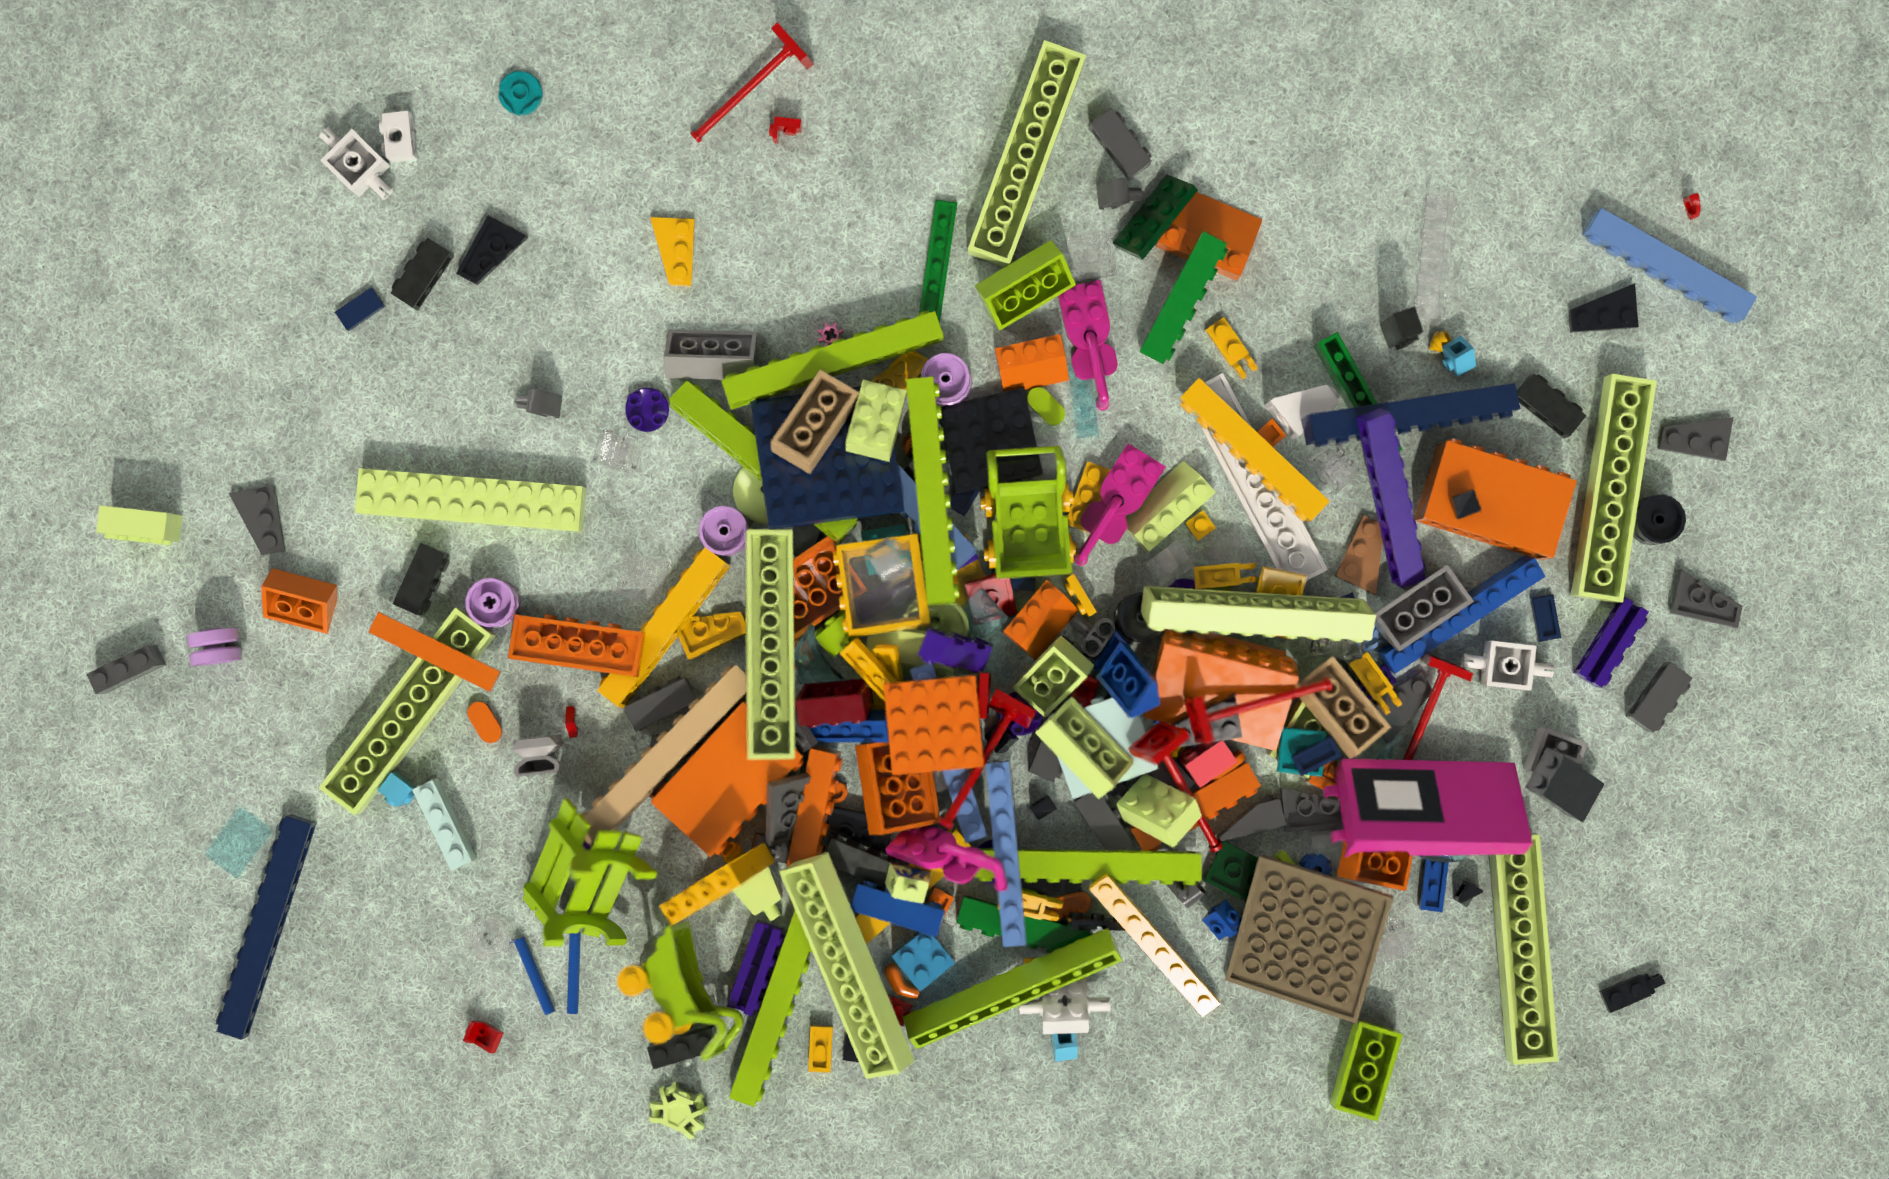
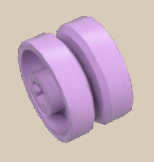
M941 353L933 356L925 363L921 372V378L933 377L934 383H939L940 396L936 397V404L950 406L967 398L971 391L972 378L967 365L960 357L950 353ZM947 376H950L948 382L942 381L943 378L946 379Z
M727 506L714 507L706 512L700 521V540L705 548L716 555L733 556L744 550L746 530H750V525L746 517L736 509ZM724 527L728 528L726 535L720 533V530L724 529Z
M486 578L474 583L468 590L465 599L466 610L470 618L477 624L485 627H503L514 620V615H518L521 606L520 596L516 588L509 582L496 578ZM493 599H495L496 603H494L492 606L491 602Z
M214 628L186 635L188 647H203V650L192 652L189 655L190 666L242 660L239 647H225V644L235 643L239 640L238 628Z

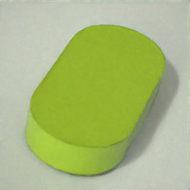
M1036 387L1030 390L1027 396L1028 405L1047 424L1056 426L1062 423L1065 418L1064 408L1044 388Z

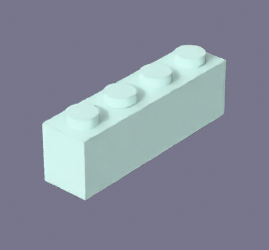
M439 778L413 789L412 791L451 871L477 859Z

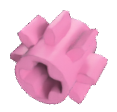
M836 322L833 326H828L825 323L824 330L818 329V333L822 335L818 342H825V346L831 345L832 341L840 338L839 335L843 334L844 330H837ZM832 331H834V335L836 338H831V340L828 341L826 333L830 334Z

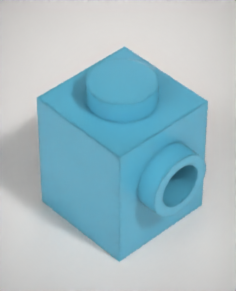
M1462 336L1442 346L1444 356L1442 362L1447 371H1452L1459 377L1476 367L1474 348Z
M395 771L388 775L377 791L385 796L384 800L388 804L399 807L404 804L409 805L415 798L412 790L417 787Z
M1075 1033L1051 1034L1055 1062L1077 1059L1078 1044Z

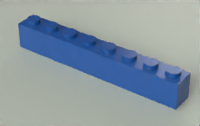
M1524 555L1468 591V594L1474 601L1473 603L1400 652L1390 643L1376 652L1389 671L1396 674L1546 576L1534 557Z

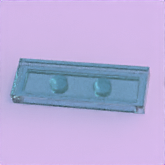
M1069 372L1076 437L1079 439L1099 436L1092 379L1081 380L1076 377L1074 372Z

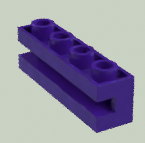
M1624 597L1623 602L1615 604L1573 672L1594 687L1602 688L1603 685L1606 686L1612 678L1611 672L1614 667H1618L1624 659L1622 654L1626 648L1632 646L1636 639L1634 635L1637 630L1641 629L1647 622L1646 616L1649 611L1643 607L1635 606L1634 602L1627 597Z
M759 919L757 920L727 1007L744 1011L743 1014L752 1016L754 1011L759 1012L763 1001L762 998H759L762 989H767L770 977H767L769 968L774 969L778 956L774 955L777 947L781 948L785 935L781 934L782 927Z

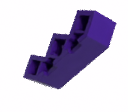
M928 627L918 656H921V660L929 664L936 662L954 669L960 667L975 673L978 671L983 672L993 648V643L973 635L971 638L952 631H950V634Z

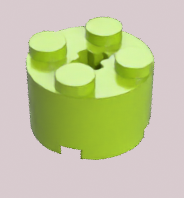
M840 610L836 614L839 617L838 619L835 615L824 624L826 629L821 626L812 634L832 658L857 638H850L848 632H844L842 619L846 618L845 610Z

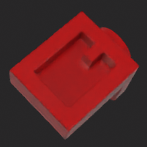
M775 117L774 123H770L769 137H772L773 142L778 144L780 131L789 136L802 133V120Z
M888 994L898 1022L901 1026H904L903 1016L910 1013L913 1005Z

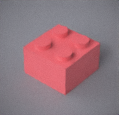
M1224 741L1197 744L1195 748L1187 747L1180 753L1181 757L1178 758L1186 773L1199 787H1202L1237 763V760Z

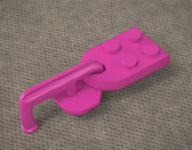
M1101 280L1077 284L1060 294L1058 299L1067 338L1077 347L1071 358L1074 374L1081 380L1095 379L1099 398L1096 406L1099 410H1106L1109 407V394L1105 376L1112 375L1117 370L1118 362L1114 348L1105 343L1110 332V321Z
M1129 443L1126 445L1102 483L1100 491L1102 501L1089 504L1081 517V526L1090 535L1075 557V562L1078 565L1083 566L1088 562V556L1099 539L1107 544H1115L1121 539L1127 529L1125 515L1136 512L1142 506L1166 466Z
M927 825L903 830L886 847L888 855L922 868L937 869L942 867L945 879L952 882L966 883L982 867L993 871L996 879L994 884L996 890L1005 891L1008 888L1001 861L974 847L958 845L955 837L950 832Z

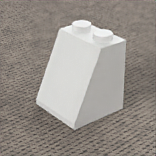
M1327 385L1273 398L1264 407L1288 437L1293 440L1303 433L1301 423L1303 417L1313 413L1331 411L1341 402L1338 399L1340 397L1338 392L1333 387L1329 388Z

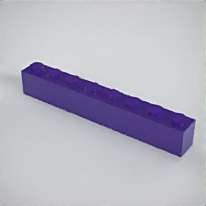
M1380 408L1358 416L1356 420L1391 582L1400 588H1405L1426 579L1424 572L1426 571V566L1421 558L1420 551L1422 547L1417 539V524L1412 515L1413 504L1407 491L1409 484L1404 477V461L1399 453L1400 442L1394 429L1395 419L1390 412Z

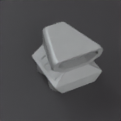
M561 735L513 740L514 746L512 751L524 757L514 766L515 776L555 773L560 770V763L555 752L564 744Z

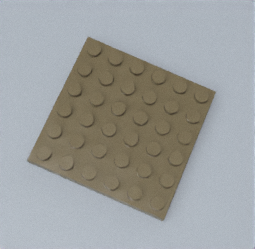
M1260 854L1225 981L1357 1024L1394 896Z

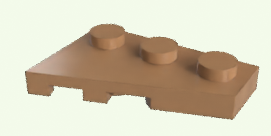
M1364 515L1362 516L1335 574V577L1374 595H1377L1382 549V535L1379 522Z

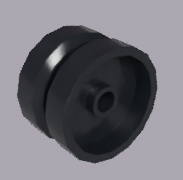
M1663 494L1640 499L1638 501L1633 538L1647 545L1669 543L1678 538L1683 532L1686 523L1685 510L1680 502L1671 496Z
M1143 592L1124 597L1117 604L1114 611L1116 630L1120 632L1123 638L1131 642L1149 641L1157 638L1163 632L1149 628L1144 618L1141 619L1142 621L1138 619V615L1142 614Z

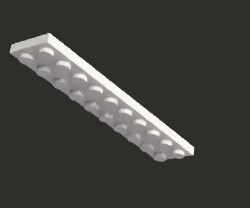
M1223 373L1205 382L1250 425ZM1200 426L1275 569L1306 574L1307 580L1328 570L1305 525L1294 515L1295 510L1290 505L1285 506L1277 498L1279 495L1273 489L1269 491L1261 483L1262 479L1257 474L1252 475L1245 468L1246 463L1241 459H1235L1228 452L1230 448L1224 443L1222 445L1219 444L1212 437L1214 433L1209 428L1204 429Z

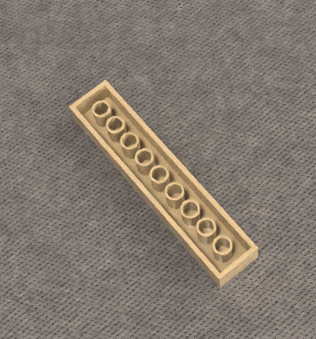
M736 664L733 667L729 665L720 674L723 678L717 684L712 682L704 690L707 694L701 700L696 698L689 705L690 711L685 716L681 714L673 721L674 727L669 732L665 730L657 737L658 743L653 748L649 746L640 755L642 759L637 764L632 763L624 771L626 775L621 780L616 779L607 788L609 792L603 797L600 795L591 804L593 809L589 813H582L583 817L590 824L585 840L591 846L599 830H616L746 699V674Z

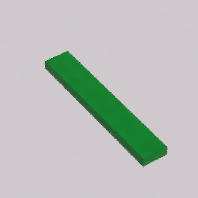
M943 200L935 201L919 313L935 311L939 324L958 204L957 202Z

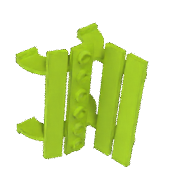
M564 798L556 819H551L549 823L551 831L531 880L523 886V892L525 893L523 900L532 911H535L536 917L544 925L542 930L543 947H562L565 941L563 934L579 933L580 928H583L582 934L597 938H599L600 934L604 935L606 946L625 945L627 936L615 922L608 919L610 911L628 870L633 873L635 879H655L657 870L652 869L648 863L635 855L642 841V836L625 831L617 850H615L621 836V831L599 830L591 850H585L582 844L590 824L581 813H577L578 810L568 798ZM608 864H610L589 914H587ZM570 875L572 879H578L564 913L558 914L555 908Z

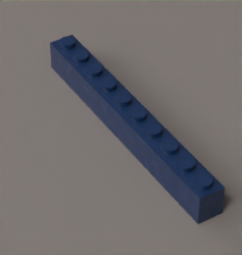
M1515 383L1313 413L1303 417L1301 423L1306 445L1315 444V448L1327 446L1329 445L1328 442L1336 441V444L1350 442L1349 439L1352 438L1361 441L1356 417L1380 408L1394 416L1396 423L1394 429L1395 432L1398 431V435L1412 432L1411 429L1418 428L1419 432L1427 431L1436 425L1440 429L1447 428L1455 422H1459V425L1473 423L1475 419H1479V422H1486L1492 420L1494 416L1505 419L1512 417L1513 412L1521 408Z
M291 814L282 818L279 823L278 831H280L278 840L274 841L271 848L273 856L271 861H268L264 870L266 874L265 881L259 886L257 892L259 899L257 904L253 906L250 915L253 918L251 924L247 926L244 932L246 940L244 946L239 949L237 954L238 965L231 973L230 981L232 983L230 989L226 991L223 997L225 1005L223 1011L218 1014L216 1024L218 1025L216 1032L240 1040L249 1036L317 825L315 821Z

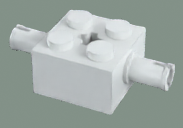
M331 128L324 129L330 138L323 132H321L319 137L331 150L320 161L358 197L371 187L382 200L387 199L388 196L382 190L384 189L391 195L393 189L380 176L390 165L353 129L342 139Z
M1485 641L1482 656L1463 653L1461 658L1471 661H1461L1462 668L1481 669L1480 685L1532 691L1533 675L1552 678L1554 672L1544 671V669L1554 670V664L1535 662L1536 646ZM1505 663L1511 664V668L1507 669Z
M1080 979L1039 997V1000H1031L1019 1005L1020 1015L1040 1013V1016H1042L1043 1034L1088 1033L1090 1012H1110V997L1089 998L1087 996L1086 979Z

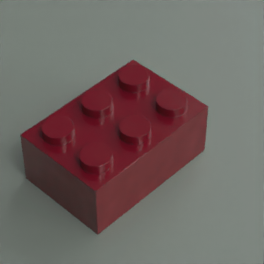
M863 678L804 684L795 699L799 726H807L809 728L817 727L820 724L835 726L842 722L861 723L866 720L874 704L872 689Z

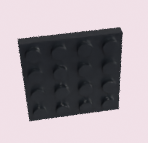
M1024 387L941 407L942 419H940V424L943 427L944 442L956 494L989 487L986 453L989 450L1037 447ZM1039 454L996 457L998 484L1043 475Z

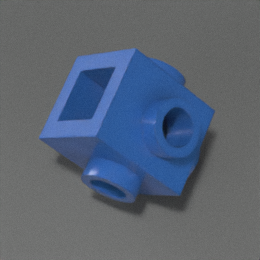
M1311 852L1306 854L1299 862L1301 867L1313 871L1316 866H1320L1321 869L1318 872L1332 876L1330 872L1333 869L1329 866L1331 861L1322 853L1317 855Z
M1227 900L1212 907L1202 919L1218 940L1226 936L1229 938L1233 937L1239 931L1238 926L1242 920Z

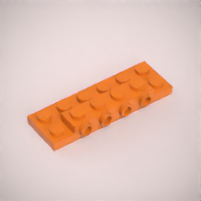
M544 614V618L514 615L507 659L639 677L645 639L644 632L621 629V625L608 623L607 627L600 626V622L587 620L586 624L578 623L579 619L565 617V621L557 620L558 616Z

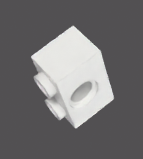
M409 111L382 113V121H379V128L381 134L384 135V143L381 144L383 156H386L390 162L418 160L413 115ZM402 133L399 141H393L395 134Z

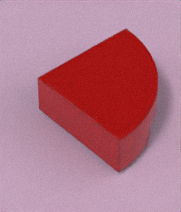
M1691 194L1683 200L1690 220L1698 218L1701 211L1699 194Z
M574 706L566 707L565 725L569 738L578 736V726L575 724V716L577 714Z

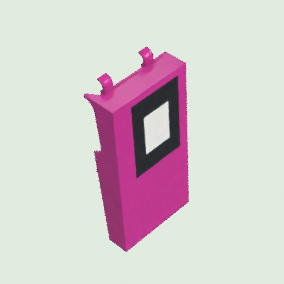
M1341 759L1335 769L1336 785L1323 788L1324 798L1332 795L1339 798L1344 830L1333 831L1331 839L1332 843L1339 840L1347 843L1345 857H1349V855L1356 852L1407 851L1410 856L1525 854L1533 844L1516 765L1513 762Z

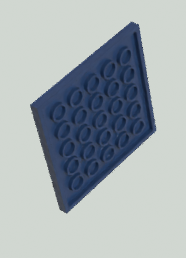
M861 386L851 388L860 392ZM803 394L751 401L769 530L904 512L894 447L889 462L845 451L846 439L854 410L811 474L771 450L772 439Z

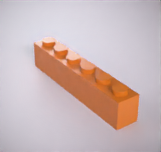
M819 746L810 748L806 772L811 776L809 784H805L803 790L805 796L803 802L799 803L798 817L794 826L786 867L795 861L821 855L825 852V846L822 844L824 837L828 835L830 824L827 823V818L833 812L834 802H831L833 793H836L838 788V780H836L837 771L840 772L843 764V758H840V751Z
M1243 762L1220 779L1212 783L1208 782L1191 793L1196 799L1204 817L1210 820L1219 815L1218 811L1224 807L1230 809L1237 805L1239 798L1243 796L1249 798L1258 792L1257 788L1261 785L1249 764ZM1196 822L1189 831L1197 828L1199 824ZM1134 826L1129 828L1141 850L1157 851L1161 848L1159 845L1163 843L1161 840Z

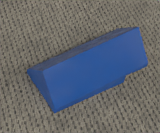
M1115 631L1096 659L1093 668L1098 673L1097 679L1129 718H1134L1160 705L1156 680L1120 632Z

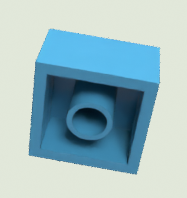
M917 932L892 953V958L919 991H922L955 964V959L937 937Z

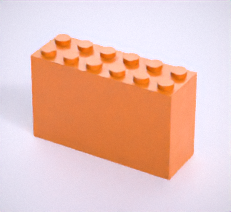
M1450 438L1449 441L1437 444L1414 520L1416 522L1539 560L1554 558L1577 480L1571 479V475L1564 472L1551 473L1549 468L1541 465H1536V467L1527 465L1528 462L1522 459L1515 458L1514 461L1506 459V455L1499 452H1493V454L1484 452L1485 449L1480 446L1471 445V448L1464 446L1463 442L1457 439ZM1474 489L1482 511L1457 520L1449 498Z
M1164 628L1151 673L1157 682L1160 705L1144 712V718L1168 724L1188 716L1183 699L1202 696L1205 708H1207L1210 704L1216 701L1218 703L1235 693L1237 704L1295 689L1299 678L1296 661L1285 655L1280 657L1271 655L1270 652L1265 650H1250L1249 647L1241 644L1236 646L1230 645L1222 639L1210 640L1198 633L1190 635ZM1292 699L1239 713L1243 738L1231 740L1276 751Z
M745 699L658 792L650 803L709 857L714 853L718 856L727 846L728 842L726 840L729 837L734 839L742 830L744 820L749 822L757 814L759 809L756 807L760 803L763 805L767 803V783L788 778L787 774L791 770L796 772L804 763V759H802L804 753H801L795 746L794 759L747 760Z

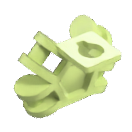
M675 1081L672 1083V1086L667 1088L662 1086L659 1088L662 1101L649 1102V1108L652 1109L651 1115H649L650 1122L661 1123L682 1132L690 1140L695 1137V1133L698 1130L705 1128L704 1123L696 1117L709 1110L708 1106L704 1105L702 1099L704 1095L702 1092L693 1095L680 1089L678 1082ZM672 1095L676 1098V1100L669 1102V1096ZM695 1104L696 1110L691 1112L689 1105ZM689 1121L692 1123L689 1127L685 1126Z

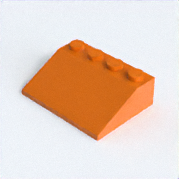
M1196 192L1158 240L1155 247L1187 260L1200 234L1205 230L1226 241V248L1229 249L1224 260H1218L1215 266L1218 269L1217 273L1237 281L1246 265L1263 219Z
M828 536L793 559L794 641L841 610L839 597L843 596V590L838 588L836 574H840L839 565L835 566L833 552H837V544ZM849 563L854 601H856L869 591Z
M871 742L855 745L869 835H883L939 823L940 814L933 771L892 775L889 742Z

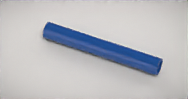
M581 932L569 933L567 1014H578Z
M525 937L514 940L544 1014L548 1015L554 1012L555 1008Z

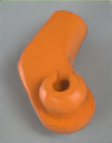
M890 963L885 969V976L894 992L901 996L917 999L919 995L917 987L904 980L897 964Z

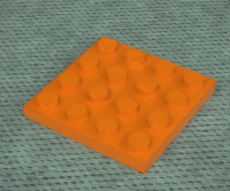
M975 675L884 683L892 775L984 767Z

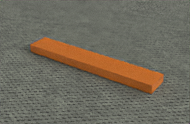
M381 612L377 613L368 631L489 692L492 691L501 671Z

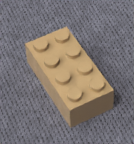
M820 370L772 439V452L811 474L856 407L859 392Z
M1332 656L1298 682L1296 688L1323 681V678L1329 677L1332 690H1322L1300 696L1299 698L1330 736L1333 737L1348 758L1351 759L1359 755L1389 730L1391 726Z

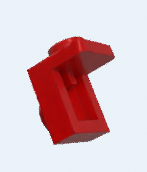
M1088 675L1071 692L1069 698L1073 697L1083 707L1091 705L1090 700L1094 698L1100 681Z
M471 1021L466 1028L463 1041L465 1043H474L488 1053H496L504 1032L485 1021Z

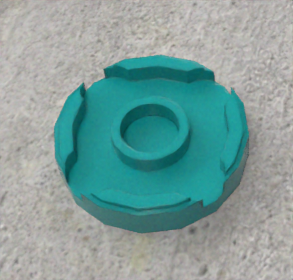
M514 71L506 75L500 82L498 98L502 106L509 113L523 116L534 112L540 106L543 98V89L539 80L531 73Z

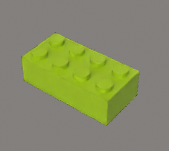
M1050 240L974 286L990 319L999 330H1002L1076 284L1062 252Z
M1358 1018L1357 1024L1352 1023L1329 1102L1334 1109L1378 1122L1403 1037L1400 1031Z

